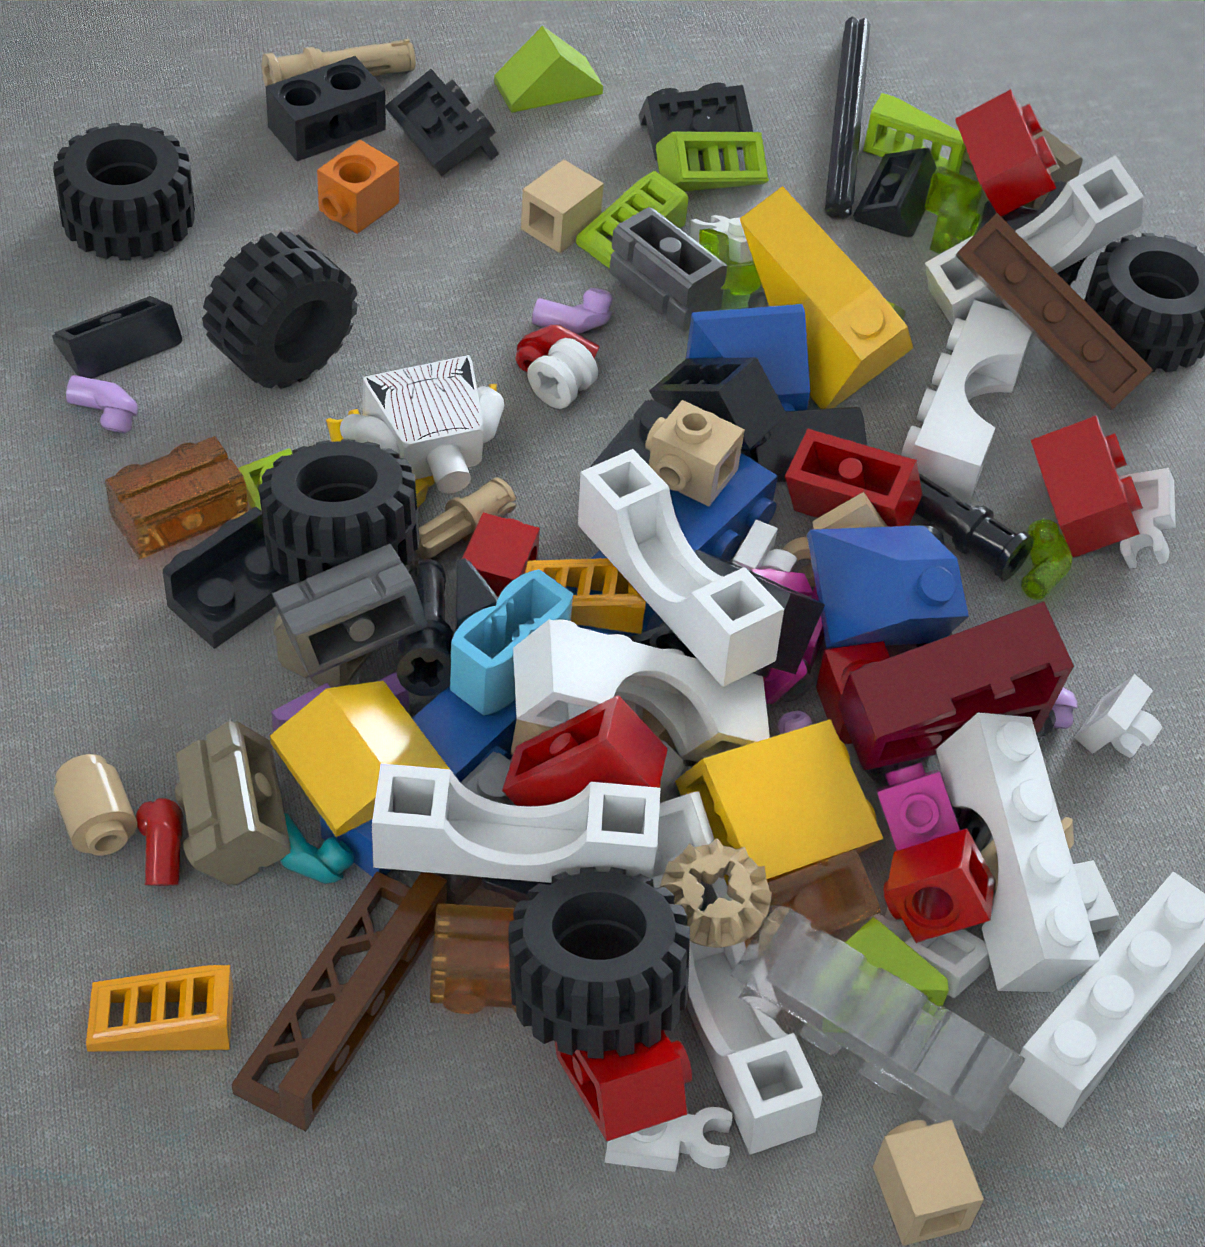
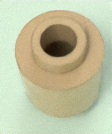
M86 754L70 759L56 773L57 783L54 787V796L71 843L76 850L83 853H92L98 856L112 854L120 850L127 843L137 828V820L116 768L107 764L105 758L100 755Z

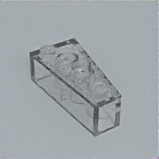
M773 904L764 923L756 932L730 975L745 984L738 998L775 1020L783 1008L805 1022L798 1035L834 1058L843 1046L866 1060L858 1073L878 1086L896 1095L901 1085L904 1084L926 1098L919 1111L937 1123L952 1120L956 1131H958L960 1125L964 1122L982 1133L1020 1070L1025 1058L941 1005L938 1007L930 1002L928 996L901 978L866 962L868 959L864 957L865 955L820 929L815 930L810 926L812 921L788 907Z

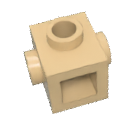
M682 400L667 419L660 417L653 424L645 444L646 449L650 451L649 466L669 486V489L678 491L702 504L710 506L738 470L745 430L719 418L711 412L702 410Z

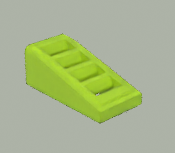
M881 93L870 113L863 151L883 158L884 154L926 148L923 146L924 139L932 141L930 151L940 177L957 182L966 152L960 131L899 98ZM906 134L914 135V140L907 138ZM942 145L951 147L949 160L940 156Z
M671 132L656 144L659 174L683 191L761 185L769 181L762 132ZM737 147L743 148L746 171H740ZM718 149H722L725 171H721ZM698 151H702L705 171L700 170Z
M652 171L637 181L576 236V244L610 269L611 254L614 250L612 249V242L606 236L610 235L613 237V230L618 224L650 207L680 229L686 223L688 195L661 174Z

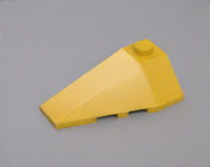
M783 186L740 218L768 305L803 304L806 318L810 397L819 409L835 408L913 349L908 326L873 283Z

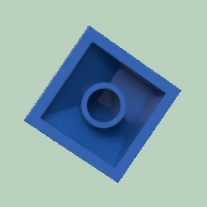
M803 304L692 312L686 359L757 357L785 412L807 410L810 396L806 318Z
M925 526L810 529L807 533L818 601L825 604L821 613L826 648H840L884 641L885 645L931 643L948 637L969 617L958 559Z

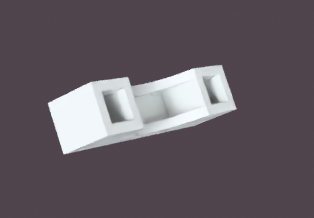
M1114 155L1068 181L1058 198L1038 217L1017 229L1016 233L1058 273L1142 225L1144 196ZM973 236L925 262L928 289L952 327L956 318L966 320L974 299L997 307L1003 304L955 256Z
M975 299L966 320L955 319L946 349L953 351L952 355L941 353L932 379V384L937 385L938 389L937 391L926 389L916 419L924 423L922 428L910 427L901 456L917 460L920 474L967 504H970L995 431V427L982 419L973 410L968 401L986 393H1012L1033 334L1010 310Z
M634 449L580 472L578 526L722 687L776 661L784 608L745 567L723 577L709 569L698 558L679 526L673 509L669 486Z
M549 619L513 647L516 716L518 720L553 728L619 695L623 699L637 703L654 715L669 733L679 756L683 759L699 762L703 758L770 738L763 676L751 673L722 687L697 658L685 656L680 650L659 649L633 642L624 635H607L580 628L574 622L568 620Z
M977 713L936 749L951 806L971 808L976 811L987 823L995 842L998 857V885L992 906L991 921L983 924L982 932L997 990L1054 992L1099 962V954L1032 717Z
M380 764L372 819L373 868L552 883V876L565 871L569 875H575L580 873V868L595 867L597 872H609L610 868L614 867L626 869V875L631 877L642 874L652 879L658 846L661 788L590 782L579 794L563 802L546 806H514L491 801L473 793L459 782L450 769Z
M1172 872L1101 955L1100 961L1089 969L1025 1044L1005 1086L1062 1129L1098 1086L1117 1056L1151 1011L1167 993L1173 994L1205 955V893L1175 872Z
M664 874L652 878L653 888H660ZM718 878L712 885L703 881L700 882L705 888L701 911L704 912L709 903L713 905L719 897L729 901L732 900L727 895L728 886L724 878ZM690 941L688 1001L686 1006L749 1154L751 1155L815 1133L823 1095L795 1034H786L777 1025L769 1012L756 983L745 942L743 941L729 947L712 948Z

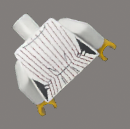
M470 355L363 377V415H360L358 409H353L348 412V416L344 419L335 420L328 418L326 423L331 442L349 439L360 443L367 441L380 444L381 449L390 448L399 453L400 459H405L412 466V473L415 474V479L433 475L438 490L441 493L450 494L461 491L470 483L471 476L468 467L476 466L482 461L483 443L490 441L495 436L504 408V399L497 392V384H489L488 387L482 386L477 388L473 363Z

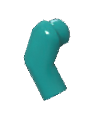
M284 813L291 853L280 860L282 865L288 870L323 884L335 883L343 879L344 875L342 872L350 868L354 863V853L343 841L340 842L337 837L327 838L319 849L307 842L289 814Z

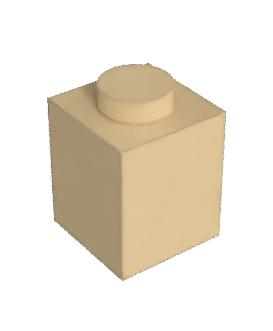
M563 159L523 188L521 229L558 253H562L574 244L576 236L601 214L604 183Z
M923 1120L910 1121L895 1127L887 1136H884L873 1169L902 1246L970 1229L984 1198L953 1121L949 1120L932 1125H927V1122Z

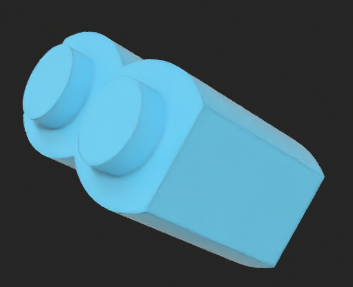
M540 569L530 571L514 579L502 591L496 606L476 612L467 618L456 630L451 642L450 691L483 716L497 712L516 699L513 647L549 619L571 621L573 593Z

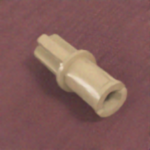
M497 477L491 479L468 496L463 498L455 497L448 500L445 504L444 513L419 527L420 542L418 550H415L417 556L421 559H430L461 539L469 542L483 512L499 517L512 512L516 508V504L513 503L516 497L512 488L503 479Z

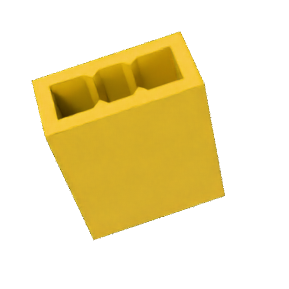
M830 719L703 758L675 780L681 796L699 791L714 840L718 838L723 846L736 850L745 846L748 856L759 867L765 866L769 887L849 860L884 839L877 825L874 808L865 798L851 767L848 750L844 743L839 740ZM725 874L723 878L728 886L729 876Z

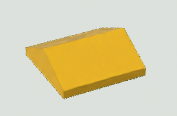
M384 681L326 688L270 735L271 745L336 837L373 819L380 764L450 769Z

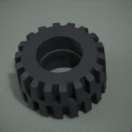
M111 123L108 124V127L98 128L96 126L86 130L87 134L83 136H74L68 141V147L60 149L57 154L58 161L54 162L53 173L62 227L65 228L66 236L70 241H77L78 248L85 252L96 251L97 257L105 259L111 256L119 257V260H131V257L141 256L142 259L153 257L154 252L158 250L168 251L174 247L173 241H182L188 235L187 228L192 227L195 220L191 165L186 149L180 147L179 140L173 135L164 136L163 130L156 127L144 128L143 124L131 123L130 125Z
M281 231L277 236L272 233L263 235L257 243L249 242L243 246L241 252L235 258L231 256L223 265L225 269L220 275L215 276L210 285L213 290L205 297L203 308L207 312L202 317L203 327L208 331L206 336L210 342L252 381L271 389L275 385L279 388L290 387L295 380L300 383L308 379L316 369H322L328 363L327 360L342 347L343 344L341 342L344 337L349 335L353 327L351 319L357 314L358 303L354 301L358 294L356 286L351 283L352 279L306 238L299 234L295 236L291 232Z
M1142 233L1141 237L1131 234L1122 237L1120 242L1113 241L1108 244L1105 251L1101 252L1097 258L1084 301L1153 369L1152 372H1155L1156 369L1173 372L1177 371L1179 365L1185 368L1194 365L1197 358H1203L1205 355V252L1201 253L1197 250L1196 245L1188 241L1183 243L1177 241L1176 237L1169 235L1158 237L1154 233Z
M342 439L336 442L327 440L316 442V445L302 446L292 450L291 455L278 458L273 462L274 468L267 469L263 474L262 484L259 485V496L268 559L273 561L274 569L280 575L289 574L290 581L299 583L388 544L392 545L404 566L408 565L414 558V551L418 550L420 542L415 474L412 473V466L405 459H400L399 453L390 448L381 449L380 444L368 441L360 443L349 439Z
M595 867L580 868L579 874L569 875L565 871L552 876V884H537L528 891L529 900L519 901L513 911L514 921L509 922L508 931L512 1005L516 1006L517 1018L523 1027L532 1026L534 1038L543 1044L556 1041L557 1051L573 1055L576 1050L588 1051V1058L604 1059V1051L616 1050L619 1057L635 1053V1044L638 1042H642L645 1046L650 1047L661 1040V1030L672 1031L680 1021V1011L686 1009L688 1001L690 927L687 926V914L683 906L674 905L675 895L666 887L653 888V879L642 874H638L635 877L626 875V869L611 867L609 872H597Z

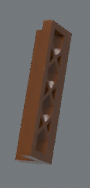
M998 213L955 254L1109 410H1113L1153 371Z
M378 871L375 873L231 1084L234 1095L305 1132L307 1131L445 918L447 909L446 879L434 873L421 872L412 887H409ZM383 897L399 905L384 929L374 932L369 915L380 899ZM361 927H363L364 935L356 936ZM368 951L348 983L339 985L334 967L340 958ZM326 979H328L330 987L320 989ZM334 1003L312 1037L303 1039L298 1021L305 1010ZM291 1032L293 1042L283 1044ZM297 1058L279 1084V1093L257 1082L268 1065Z

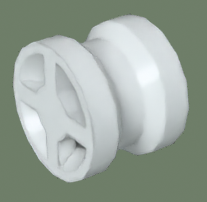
M563 338L552 345L548 356L538 357L531 363L528 368L527 377L533 391L544 403L553 408L562 409L568 407L576 399L578 390H586L598 379V367L592 354L584 345L574 339Z

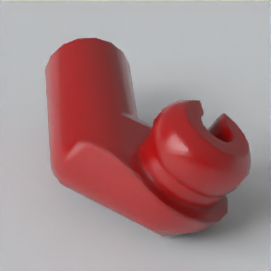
M549 325L526 334L517 344L515 359L518 367L528 372L531 363L538 357L548 356L550 348L559 339L570 338L585 346L593 358H595L600 345L561 325Z
M164 797L158 798L155 801L144 802L138 808L135 818L137 820V829L142 835L146 836L145 885L177 886L179 885L180 846L184 820L182 809L177 803Z

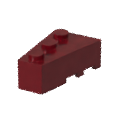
M1043 601L880 662L863 665L849 673L838 707L864 771L937 755L936 749L977 713L1032 717L1036 733L1040 732L1073 670L1074 664Z

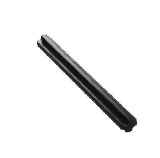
M854 16L845 21V30L843 32L824 209L828 216L834 217L838 215L842 219L852 214V205L854 204L871 27L866 18L858 20Z

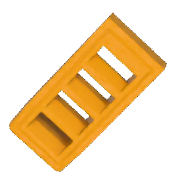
M608 558L534 560L527 562L525 573L540 569L563 587L578 588L577 595H573L571 621L575 624L641 634L646 601ZM591 590L603 591L600 595H590Z
M231 965L198 966L92 982L86 1038L87 1052L230 1050L233 1003ZM152 1002L150 1022L137 1024L139 1003ZM167 1002H179L178 1018L165 1019ZM194 1002H207L206 1014L193 1015ZM111 1003H124L122 1026L108 1028Z

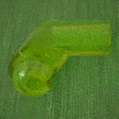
M1049 519L1036 520L1027 529V533L1034 537V543L1029 553L1034 567L1022 578L1021 587L1024 593L1034 600L1045 598L1068 574L1072 567V555L1064 537L1059 534L1058 525Z

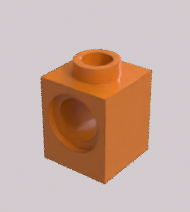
M362 140L357 141L317 169L319 211L323 212L329 219L339 222L356 234L399 204V163Z

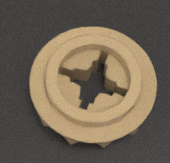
M718 838L709 845L694 847L689 843L682 854L673 861H668L660 887H666L675 895L674 905L683 906L687 914V926L690 927V941L712 948L733 946L754 935L767 917L772 895L766 879L765 866L759 867L748 856L745 846L736 850L723 846ZM725 874L728 875L727 895L732 900L729 901L719 897L713 905L709 903L705 911H701L705 888L700 882L703 881L712 885L718 878H723Z

